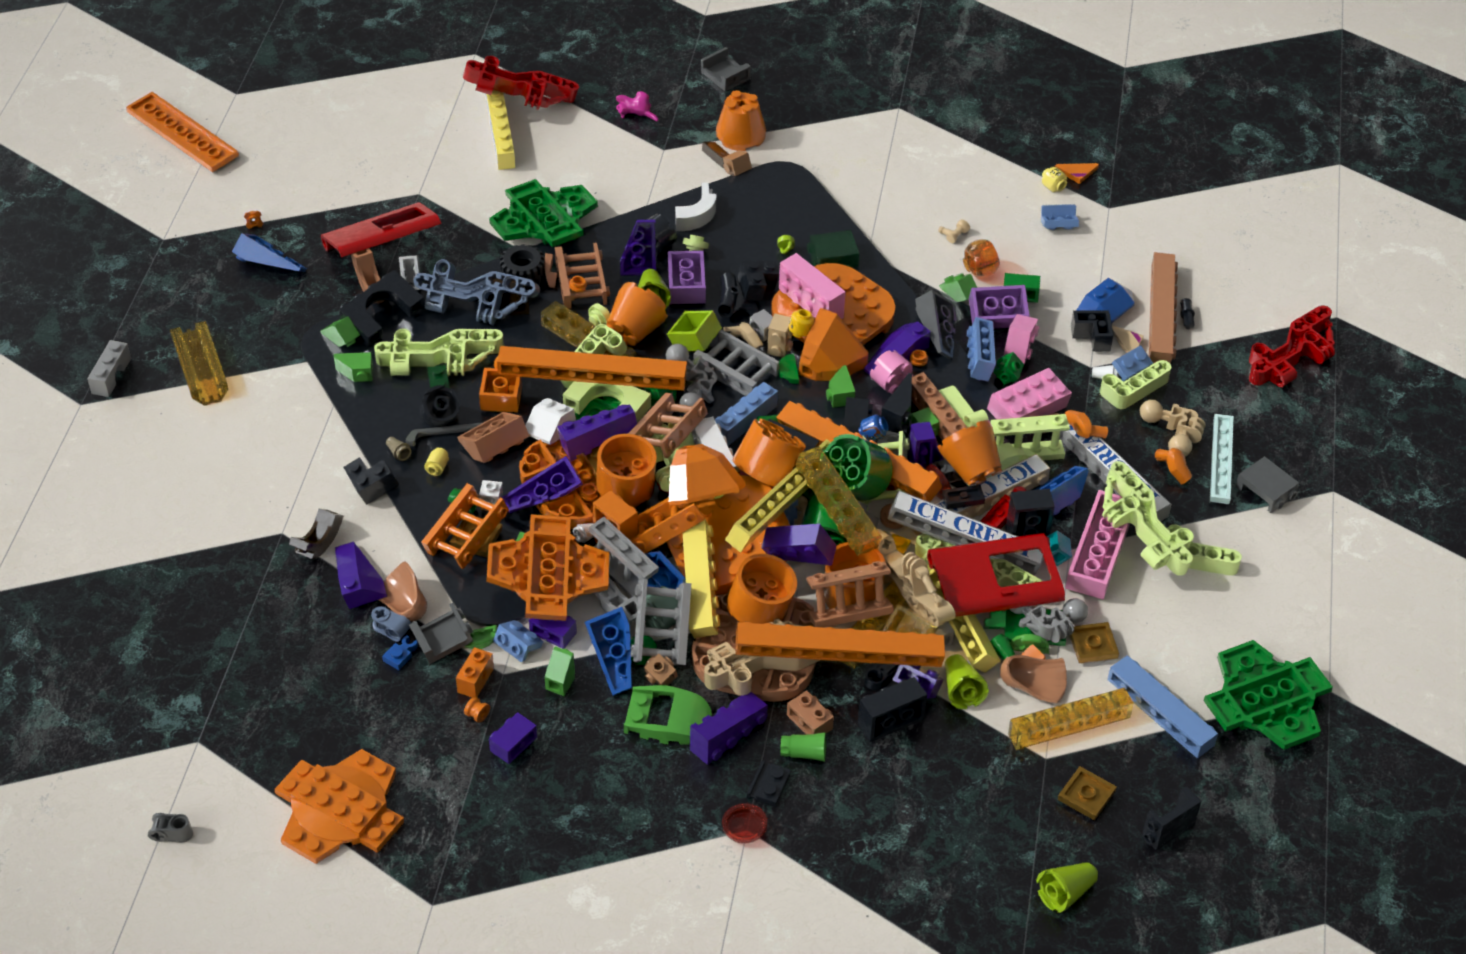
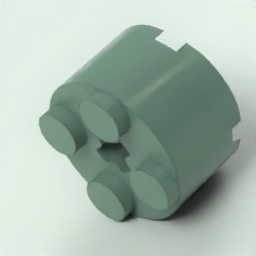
M646 596V607L673 610L677 608L678 600L675 597ZM645 615V625L648 628L669 629L676 625V620L671 617Z

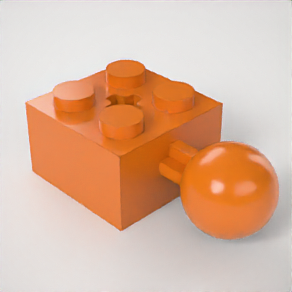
M497 356L494 361V368H484L479 393L480 410L518 412L522 391V377L498 375Z

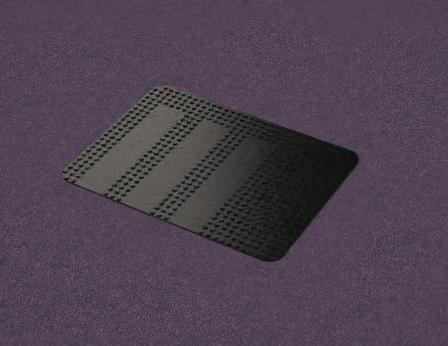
M775 161L756 166L737 176L731 175L709 183V190L712 189V194H716V212L710 222L694 230L676 231L675 206H691L698 203L702 198V186L582 228L584 236L559 246L551 247L549 243L544 244L543 242L532 246L542 251L544 258L545 253L554 255L551 272L558 273L555 261V247H562L563 254L573 255L594 252L593 243H597L598 250H602L603 260H601L605 285L609 286L610 297H607L606 305L603 304L602 296L574 299V301H571V308L564 309L559 277L556 278L555 288H551L548 285L545 274L544 281L539 285V294L534 298L528 297L529 314L511 315L510 313L502 320L496 319L494 325H490L489 322L483 323V320L481 322L476 321L479 299L467 302L450 297L446 311L439 313L425 309L427 292L420 289L416 291L424 297V305L422 309L411 317L391 301L385 300L382 303H374L368 307L367 313L382 327V338L370 347H367L358 337L355 338L356 342L352 345L338 347L321 333V330L340 320L339 315L315 324L305 333L301 348L306 362L370 467L384 459L400 485L388 491L387 495L456 609L461 608L466 620L480 626L497 625V627L502 623L513 620L518 621L525 618L526 601L518 596L515 591L486 582L488 556L483 557L475 554L471 562L464 569H461L454 555L439 549L432 556L426 552L421 541L450 506L451 503L448 502V497L454 488L463 489L468 483L474 486L479 496L483 480L502 482L504 496L522 484L519 468L520 460L524 456V451L539 440L529 436L524 439L523 443L513 445L508 448L507 452L493 456L491 461L483 463L474 460L458 441L457 437L466 432L422 436L417 439L415 446H410L411 455L407 460L395 459L386 445V440L389 437H395L406 443V438L412 430L431 428L420 414L421 402L426 392L430 389L427 367H411L410 376H391L390 366H380L376 363L375 345L379 342H393L394 334L399 329L409 330L412 342H430L455 329H497L503 333L504 346L574 352L596 327L592 326L589 322V308L597 303L607 308L609 313H611L617 294L623 284L634 282L638 287L642 275H620V259L636 221L647 220L655 214H660L669 221V228H674L677 241L660 255L656 256V271L669 289L668 251H689L686 248V244H683V239H690V234L704 237L703 242L709 243L708 249L704 248L703 250L706 300L705 303L669 304L665 309L668 317L663 324L634 346L627 345L626 353L621 356L666 360V351L672 345L667 333L684 311H714L722 330L723 327L739 326L741 322L750 325L751 316L746 311H738L729 318L719 315L721 275L726 272L734 273L736 280L739 282L737 276L742 261L776 262L780 272V262L797 253L812 266L826 263L849 266L883 287L892 296L895 302V315L892 327L886 334L881 332L863 345L869 352V362L893 331L909 323L919 322L922 324L916 312L915 299L918 296L810 171L793 162ZM782 235H790L795 239V247L786 254H782L777 246V240ZM500 258L455 273L453 280L466 283L491 271L501 272ZM595 259L567 262L565 266L594 265ZM596 271L570 274V276L567 277L571 279L574 276L589 278L598 277V274ZM779 278L775 290L766 289L762 301H756L758 312L764 309L772 316V300L780 290ZM600 284L587 285L586 290L600 289ZM488 297L489 302L494 300V297ZM502 299L499 311L509 306L506 300ZM718 334L708 345V348L702 352L708 353L718 344ZM792 335L791 341H793V346L786 355H795L799 384H791L789 380L782 379L780 375L776 377L769 372L757 382V387L765 382L778 391L777 407L766 416L778 415L786 404L791 401L795 404H802L809 411H816L823 418H830L838 426H844L846 406L832 407L831 401L827 400L826 390L829 389V381H814L799 375V361L804 343ZM736 337V338L740 339L741 341L747 343L745 340H743V338H741V337ZM953 337L954 349L953 358L951 359L939 354L930 338L929 347L923 350L928 356L927 364L924 366H914L912 364L911 374L915 376L924 372L938 390L952 385L955 386L974 412L983 409L987 413L990 422L991 420H997L987 409L991 395L998 391L990 380H977L971 377V371L968 369L970 358H968V354ZM768 340L762 341L763 346L757 350L780 362L782 357L767 354ZM723 348L714 359L722 362L732 351ZM607 350L604 355H613ZM689 351V359L691 361L694 360V353L696 351ZM371 352L373 362L372 381L353 382L335 369L334 354ZM499 353L487 355V358L476 365L474 370L465 371V376H462L461 373H458V375L451 373L448 376L449 389L455 390L461 401L459 413L455 421L449 426L483 423L502 413L501 411L480 410L479 399L484 368H494V361ZM468 354L466 359H473L479 354ZM738 356L728 366L737 370L746 359ZM441 363V364L437 365V366L446 365V369H447V363ZM753 364L743 375L752 378L761 368ZM864 369L851 374L850 378L855 389V397L869 398V403H873L872 415L868 414V417L876 414L881 417L882 407L892 394L885 391L872 380ZM522 377V391L518 412L507 413L522 416L526 425L533 407L542 400L549 398L563 404V393L567 388L563 386L560 380ZM686 380L684 391L676 390L675 404H679L680 398L685 393H688L687 388L693 381ZM716 380L711 390L714 401L708 403L704 400L708 413L704 418L713 417L715 420L727 412L731 406L737 404L745 395ZM911 401L910 413L919 411V409ZM674 411L671 416L683 417L685 414ZM747 431L728 446V448L732 449L733 455H735ZM909 432V434H908L907 436H905L906 438H909V440H910V432ZM936 435L938 444L942 446L943 440L939 435ZM443 448L448 452L449 460L441 475H430L425 470L424 465L433 450ZM664 461L656 463V472L667 466ZM656 479L652 497L635 508L638 515L669 497L668 494L659 491ZM536 505L512 513L507 512L506 516L499 523L502 524V531L496 542L514 539L516 542L519 533H525L526 529H529L528 524L531 514L542 515ZM477 506L473 513L469 511L467 513L484 519L489 511L481 510ZM452 534L445 540V543L450 545V540L453 537ZM594 538L590 539L585 543H578L580 546L583 547L585 544L592 547L597 545V543L594 542ZM666 542L648 552L660 551L667 559L673 557Z

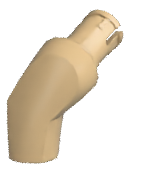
M741 322L739 326L723 327L725 332H731L732 336L743 338L750 346L756 349L763 346L759 335L748 323Z

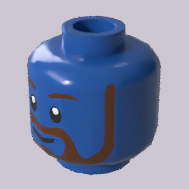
M877 414L863 419L859 427V434L868 441L884 438L888 431L886 419Z

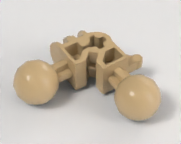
M1156 400L1145 401L1140 407V416L1144 421L1155 423L1162 419L1168 421L1166 429H1176L1175 436L1168 442L1169 450L1177 448L1183 452L1184 456H1188L1192 450V443H1198L1202 439L1205 422L1198 417L1196 411L1179 407L1178 404H1173L1172 410L1167 411Z

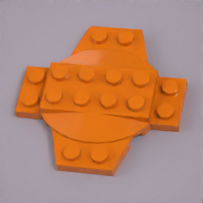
M531 514L530 531L526 532L519 541L515 542L514 539L489 544L486 582L515 591L518 596L526 601L525 618L566 621L567 604L578 596L608 590L609 552L586 544L584 547L580 546L575 541L576 538L570 534L571 517Z
M363 749L332 766L322 767L317 764L314 767L301 760L275 788V794L289 801L292 807L291 817L281 837L282 845L315 864L339 850V846L343 843L352 842V845L361 843L378 853L404 823V817L387 808L385 798L395 777L396 768Z

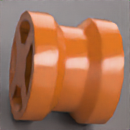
M473 697L466 704L464 714L468 717H474L476 722L481 723L487 717L490 705L481 703L479 698Z

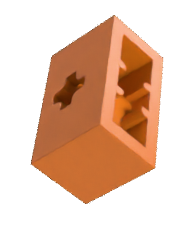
M473 648L456 676L457 693L472 698L478 697L494 670L493 653Z

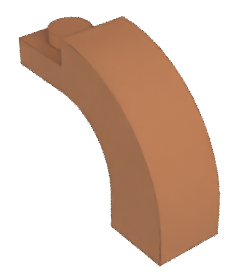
M369 248L351 254L355 272L363 292L371 284L377 283L380 280L373 253ZM385 300L377 301L375 303H382Z

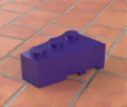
M930 422L911 424L908 461L913 464L918 463L930 472L931 464L944 460V457L937 448L939 444Z
M821 524L767 527L761 548L766 554L776 556L782 560L832 566L837 545Z

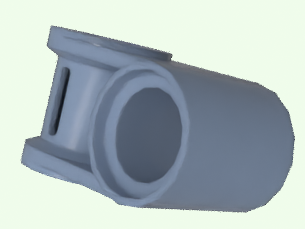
M377 607L372 611L374 631L389 637L395 642H399L410 629L409 624L411 622L403 615H399L386 607Z

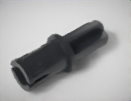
M1184 298L1180 302L1182 310L1180 316L1183 318L1184 326L1189 330L1195 326V312L1192 309L1191 299Z

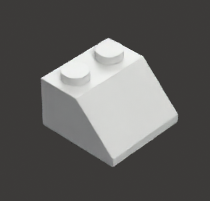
M552 399L542 400L533 407L525 425L529 436L542 440V442L549 445L560 439L557 426L567 421H576L574 408Z

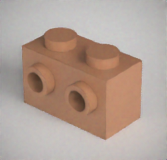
M807 690L787 703V716L805 734L828 733L833 729V714L829 709H825L817 697L812 696Z

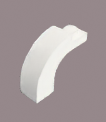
M708 182L702 183V198L698 203L691 206H675L676 231H689L700 228L714 217L716 212V194H712V189L709 190Z

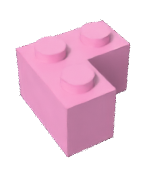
M1020 314L1016 315L1009 327L1004 355L1014 352L1024 364L1027 359L1030 360L1033 350L1030 349V345L1034 343L1040 326H1037L1038 319Z

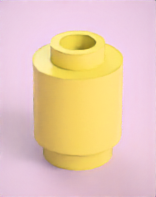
M443 448L433 450L424 465L425 470L430 475H441L449 460L448 452Z

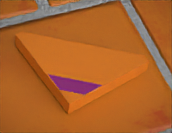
M1056 164L1055 167L1065 173L1068 178L1080 184L1098 170L1099 164Z

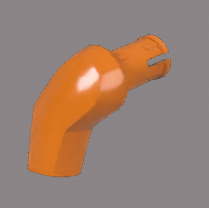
M1073 410L1065 412L1068 423L1080 437L1086 439L1090 436L1107 437L1108 427L1092 425L1085 413Z
M1177 448L1156 450V460L1166 461L1170 473L1181 485L1191 479L1192 474L1186 465V459L1182 451Z

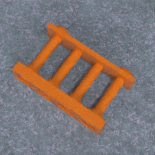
M467 483L421 543L426 552L432 556L439 549L454 555L459 567L464 569L496 526L506 516L509 509L501 497L495 505L480 499L474 486ZM473 505L489 511L484 519L467 512ZM462 519L478 526L472 534L456 528ZM449 535L457 536L466 540V542L458 549L445 543Z
M669 497L638 515V535L630 539V541L643 553H648L704 521L705 517L697 507V505L704 501L692 502L686 507H677V505H669Z

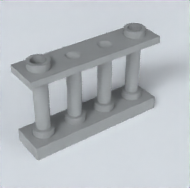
M722 329L718 334V344L708 353L700 350L694 353V359L701 355L703 362L707 360L709 367H714L713 371L716 373L718 381L745 396L752 392L757 386V382L768 372L776 377L779 375V361ZM723 348L732 351L722 362L714 359ZM738 356L746 359L737 370L728 366ZM753 364L761 368L752 378L743 375Z
M602 517L589 527V532L598 540L597 545L594 547L609 552V576L631 597L635 596L638 599V596L635 595L636 584H639V581L652 577L658 572L659 567L608 519Z
M642 579L639 581V584H636L635 595L638 596L635 644L631 647L633 662L642 661V656L656 657L660 654L663 658L666 656L671 658L674 666L686 665L692 583H682L679 585V588L667 589L648 587V579ZM646 596L675 597L678 600L677 608L673 610L646 607ZM645 615L674 618L676 620V628L669 630L644 627ZM643 636L672 638V640H675V645L672 650L643 648Z

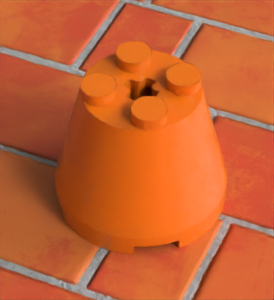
M733 91L726 98L716 126V137H718L724 147L737 151H746V148L755 145L758 147L764 142L766 126L755 94Z
M627 282L623 284L617 294L607 326L619 333L626 345L634 346L663 324L668 317L665 311L667 306L650 289L645 291L637 287L636 283Z
M989 420L978 422L977 427H965L942 441V446H937L941 455L969 486L974 484L980 485L986 481V477L989 475L995 476L1002 472L994 430Z

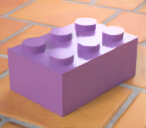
M668 251L670 304L705 303L706 286L703 251Z
M1025 285L971 288L969 304L972 324L975 317L993 321V329L1009 328L1017 314L1030 317Z

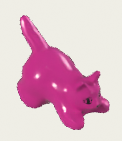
M637 92L635 98L625 95L616 97V100L620 102L616 109L621 114L622 119L626 114L632 113L639 116H647L654 121L659 120L655 114L650 112L649 95L645 92Z

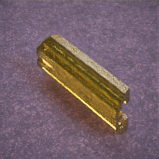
M203 321L195 323L196 328L193 331L187 329V332L183 333L181 327L171 329L170 334L191 398L206 406L210 405V403L221 402L229 388L207 323Z

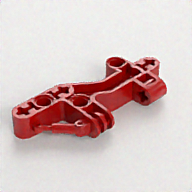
M486 56L484 63L475 60H468L466 62L463 79L477 84L475 91L492 95L493 90L512 96L522 95L525 97L524 106H527V104L531 105V108L536 106V110H539L540 107L548 108L549 105L560 103L561 101L573 103L579 89V85L574 81L542 71L513 73L498 68L500 62L494 56Z
M1321 305L1292 321L1286 344L1274 351L1263 343L1253 344L1249 357V363L1252 365L1249 381L1254 385H1262L1271 381L1276 386L1283 387L1297 378V371L1293 366L1298 364L1300 356H1307L1318 364L1332 358L1335 355L1333 330H1331L1333 325L1330 321L1331 308ZM1327 328L1328 330L1326 331L1325 339L1319 334V332Z

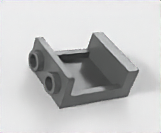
M726 47L701 59V72L725 92L751 79V66L748 63L742 66L729 57V49Z
M1265 456L1241 472L1236 483V488L1240 491L1248 487L1269 504L1267 511L1270 513L1276 509H1281L1287 501H1292L1298 494L1297 489L1299 486L1298 481Z
M453 603L449 604L452 609L450 612L419 627L416 621L409 624L429 664L473 642L470 635L473 633L470 624L463 622L462 619L465 616L461 608L456 609Z

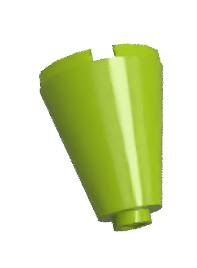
M645 270L642 273L638 287L645 291L650 289L668 307L671 301L670 290L656 270Z
M954 654L949 656L945 661L948 698L951 704L959 709H968L967 706L974 705L976 707L980 705L989 693L987 681L962 655Z
M1087 862L1046 869L1038 874L1036 880L1037 884L1040 883L1039 896L1050 910L1056 909L1058 912H1063L1097 882L1098 872L1092 864Z

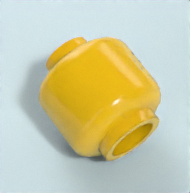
M799 309L792 313L788 328L796 337L808 336L814 323V317L810 311Z

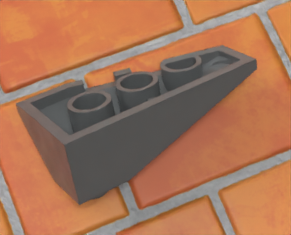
M931 290L915 299L916 312L922 324L931 331L930 338L938 353L951 359L953 358L954 349L952 335L955 334L956 330L953 327V323L957 320L955 303Z

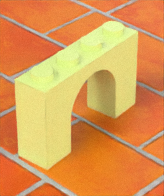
M574 381L563 393V404L574 408L577 414H580L590 401L601 396L614 397L621 402L620 405L630 404L635 411L637 423L651 407V394L634 386Z

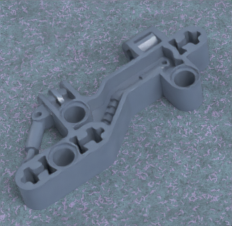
M445 259L436 262L433 275L419 273L414 277V285L427 292L425 300L426 310L444 313L450 297L467 302L479 299L476 321L481 322L483 320V323L489 322L490 325H494L496 319H504L505 316L516 310L520 304L527 303L528 297L534 298L540 292L539 285L530 279L497 271H491L466 283L455 281L453 279L456 268ZM448 265V270L443 273V266ZM498 278L501 281H503V284L500 282H493V280ZM426 280L430 282V285L425 283L422 284V281ZM515 280L516 286L510 289V283ZM523 285L526 287L532 286L533 288L532 290L528 291L523 288ZM505 292L522 296L521 300L517 303L513 302L499 311ZM494 294V300L489 302L488 297Z

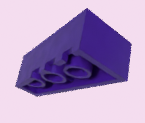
M750 691L749 694L741 695L731 701L728 708L724 706L719 708L715 716L707 715L702 719L703 723L699 725L697 723L690 726V751L707 765L718 760L727 749L733 748L738 740L743 736H748L754 727L765 722L767 719V704Z

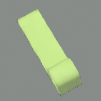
M599 324L574 352L604 354L607 350L613 355L621 356L626 353L627 345L619 333L607 325ZM560 380L567 389L574 382Z
M1164 360L1157 361L1124 382L1113 374H1106L1102 378L1100 394L1116 408L1126 409L1165 385L1169 380L1171 364Z
M952 385L938 390L967 427H977L978 422L989 420L987 413L983 409L974 412L955 386Z
M1170 525L1167 529L1172 533L1182 527ZM1191 542L1188 549L1193 556L1190 569L1231 576L1238 573L1242 559L1240 552L1233 549Z

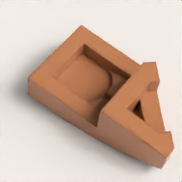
M545 253L547 282L549 287L555 288L558 273L551 272L554 255Z

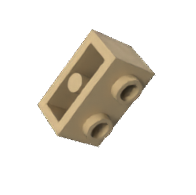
M774 314L768 328L767 354L783 358L788 351H791L793 333L788 328L791 317Z

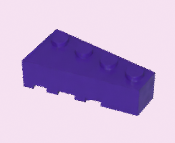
M630 404L620 405L616 409L603 410L593 416H583L580 420L564 422L562 425L557 426L562 448L572 462L581 453L584 455L592 453L591 449L597 446L600 447L608 438L618 434H628L636 426L637 420L635 411Z

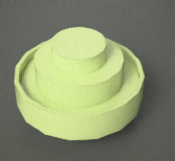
M690 234V239H683V244H686V248L689 251H703L704 248L708 249L709 246L708 242H703L704 237Z
M597 303L591 306L588 310L590 324L592 326L599 324L607 325L610 316L608 309Z

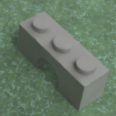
M109 341L87 378L91 394L105 397L110 396L116 386V370L124 371L131 360L127 343Z

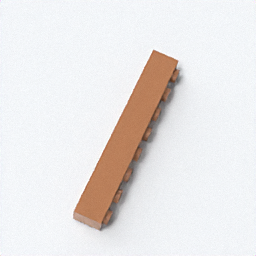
M1154 252L1151 264L1148 356L1153 364L1160 360L1171 364L1172 359L1176 357V349L1173 347L1176 346L1177 336L1173 335L1176 334L1177 323H1174L1177 318V311L1174 310L1177 307V298L1174 297L1177 296L1178 286H1175L1178 280V274H1175L1178 269V262H1175V254Z

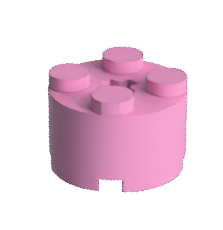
M889 350L876 360L875 364L877 366L874 370L871 369L870 377L885 391L893 394L907 374L912 373L913 366L896 350L894 352Z

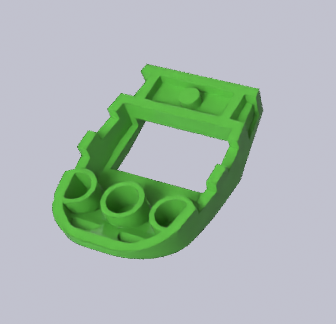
M667 685L633 687L626 721L624 722V733L628 734L630 730L640 733V738L647 740L650 737L658 739L660 743L668 744L669 741H679L680 744L690 745V726L694 723L698 725L703 723L702 719L707 715L712 717V712L707 701L696 693ZM659 695H669L670 698H674L667 726L647 724L653 698L659 697Z

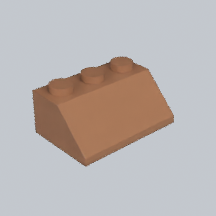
M502 412L457 438L474 460L486 463L491 461L493 456L507 452L509 447L523 443L524 439L529 437L522 416Z

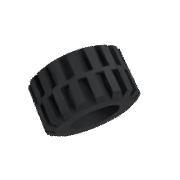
M525 244L520 246L514 245L512 248H507V251H504L500 256L501 273L530 279L540 285L545 279V258L542 251H539L537 247L533 248L532 245L525 246ZM524 286L526 290H528L529 288H531V289L533 288L532 286H531V287H526V286Z

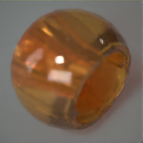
M975 240L964 251V266L975 277L984 278L991 276L1000 266L997 251L989 240Z

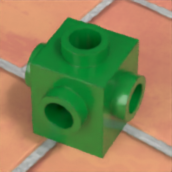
M1012 352L997 360L993 372L1005 385L1015 382L1020 378L1024 363Z

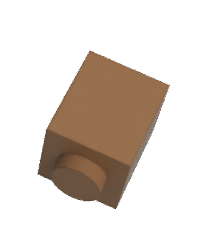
M738 150L723 157V166L727 174L737 176L752 169L748 152Z

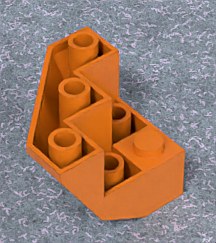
M820 308L804 343L799 361V375L814 381H830L844 365L847 366L849 375L865 368L868 364L869 352L838 314Z
M703 444L683 446L676 450L670 467L669 505L686 507L692 502L700 500L710 501L715 499L714 497L724 494H738L741 489L746 487V482L723 453Z

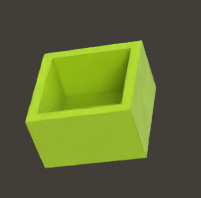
M684 311L667 335L672 345L681 344L688 351H705L722 327L714 311Z

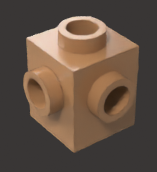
M658 654L656 657H651L645 664V677L653 685L656 683L657 685L668 686L678 677L677 671L673 667L674 663L667 656L663 658Z

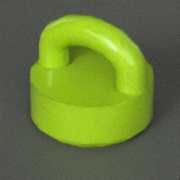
M782 235L778 238L777 246L780 252L786 254L795 247V239L792 236Z

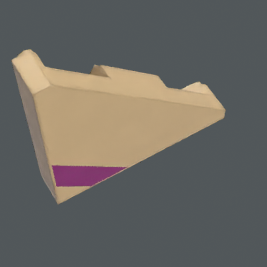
M1112 325L1113 334L1123 351L1128 353L1141 345L1144 335Z

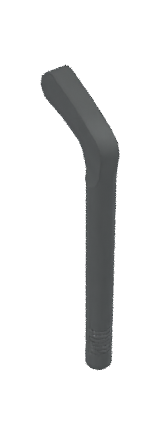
M482 423L415 429L407 436L406 443L409 446H415L419 437L467 432Z

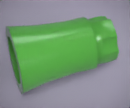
M826 732L782 736L781 756L825 762Z

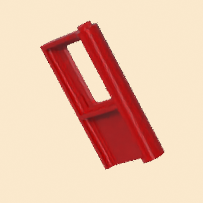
M418 202L321 234V240L326 251L336 248L341 257L439 225L441 222L436 213Z
M1044 533L928 549L927 551L929 567L936 570L944 598L954 608L955 617L1065 601V590L1050 550V540ZM1039 549L1043 554L1051 580L1000 587L998 585L989 559L990 556Z

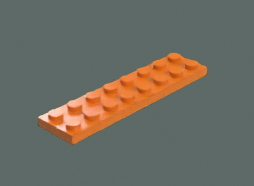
M154 92L145 95L126 107L130 115L211 172L239 157L236 149Z

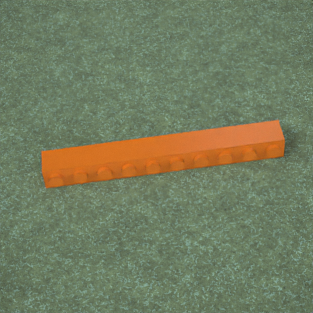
M500 346L497 370L498 375L684 391L687 361Z
M789 401L776 417L780 424L819 440V445L826 439L832 442L833 438L843 434H852L863 438L857 432H850L843 425H836L830 418H823L816 411L807 410L800 403L795 404ZM885 447L884 449L889 454L893 466L892 478L889 484L912 496L931 502L942 488L939 475L934 471L929 472L918 463L913 464L902 455H895L890 449Z
M738 622L736 630V655L942 667L945 658L944 635L934 633H900L895 631H875L872 629H836L833 627L820 628Z

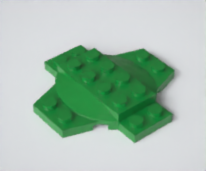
M534 179L506 189L505 194L510 200L509 209L504 208L491 216L489 223L504 241L531 237L541 239L544 244L549 243L551 247L559 246L584 236L583 229L578 223L581 218L598 208V201L582 184L562 187L560 191L553 192L550 191V187H543Z
M1254 640L1218 653L1217 659L1224 684L1222 690L1206 695L1204 702L1225 732L1240 727L1241 730L1246 728L1258 730L1283 750L1320 736L1321 730L1312 706L1315 698L1332 692L1333 686L1311 657L1295 663L1286 660L1285 663L1277 662L1273 659V654Z

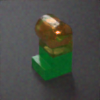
M1006 610L989 612V618L984 620L983 629L1004 630L1006 627Z

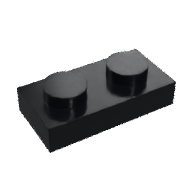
M981 485L942 490L946 509L985 504Z

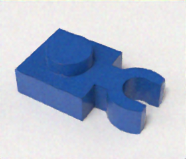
M405 636L402 639L401 645L395 643L382 656L383 661L400 670L411 659V652L418 648L417 640L412 644H408L410 642L409 636Z

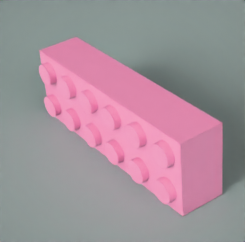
M1098 490L1070 566L1065 589L1104 600L1130 523L1118 528L1112 527V523H1109L1107 520L1108 518L1102 516L1105 491ZM1112 494L1114 502L1122 498L1119 495Z

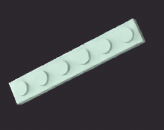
M1214 415L1210 502L1230 503L1233 416Z

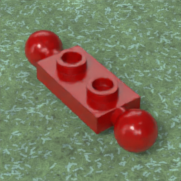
M1017 486L1012 492L1027 490L1022 486ZM1005 494L980 522L1001 529L1007 521L1010 497Z

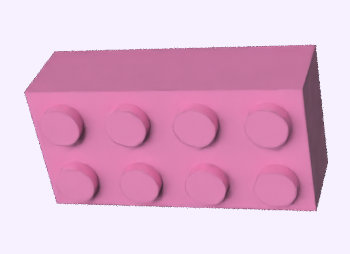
M797 253L780 262L779 289L782 293L789 296L803 309L810 311L815 318L820 308L838 314L841 319L844 318L845 291Z
M1047 368L993 393L987 409L996 419L1048 415L1066 408L1072 392L1050 368Z

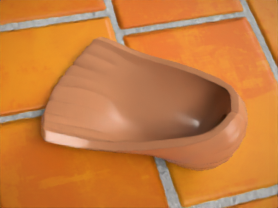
M404 561L384 580L387 597L379 599V601L388 606L393 612L405 616L412 622L421 619L426 613L427 601L419 588L415 573L409 564Z
M1013 655L1007 657L1001 664L1000 676L1007 686L1022 690L1039 700L1051 703L1060 702L1065 694L1067 685V670L1063 658L1045 660L1025 655Z

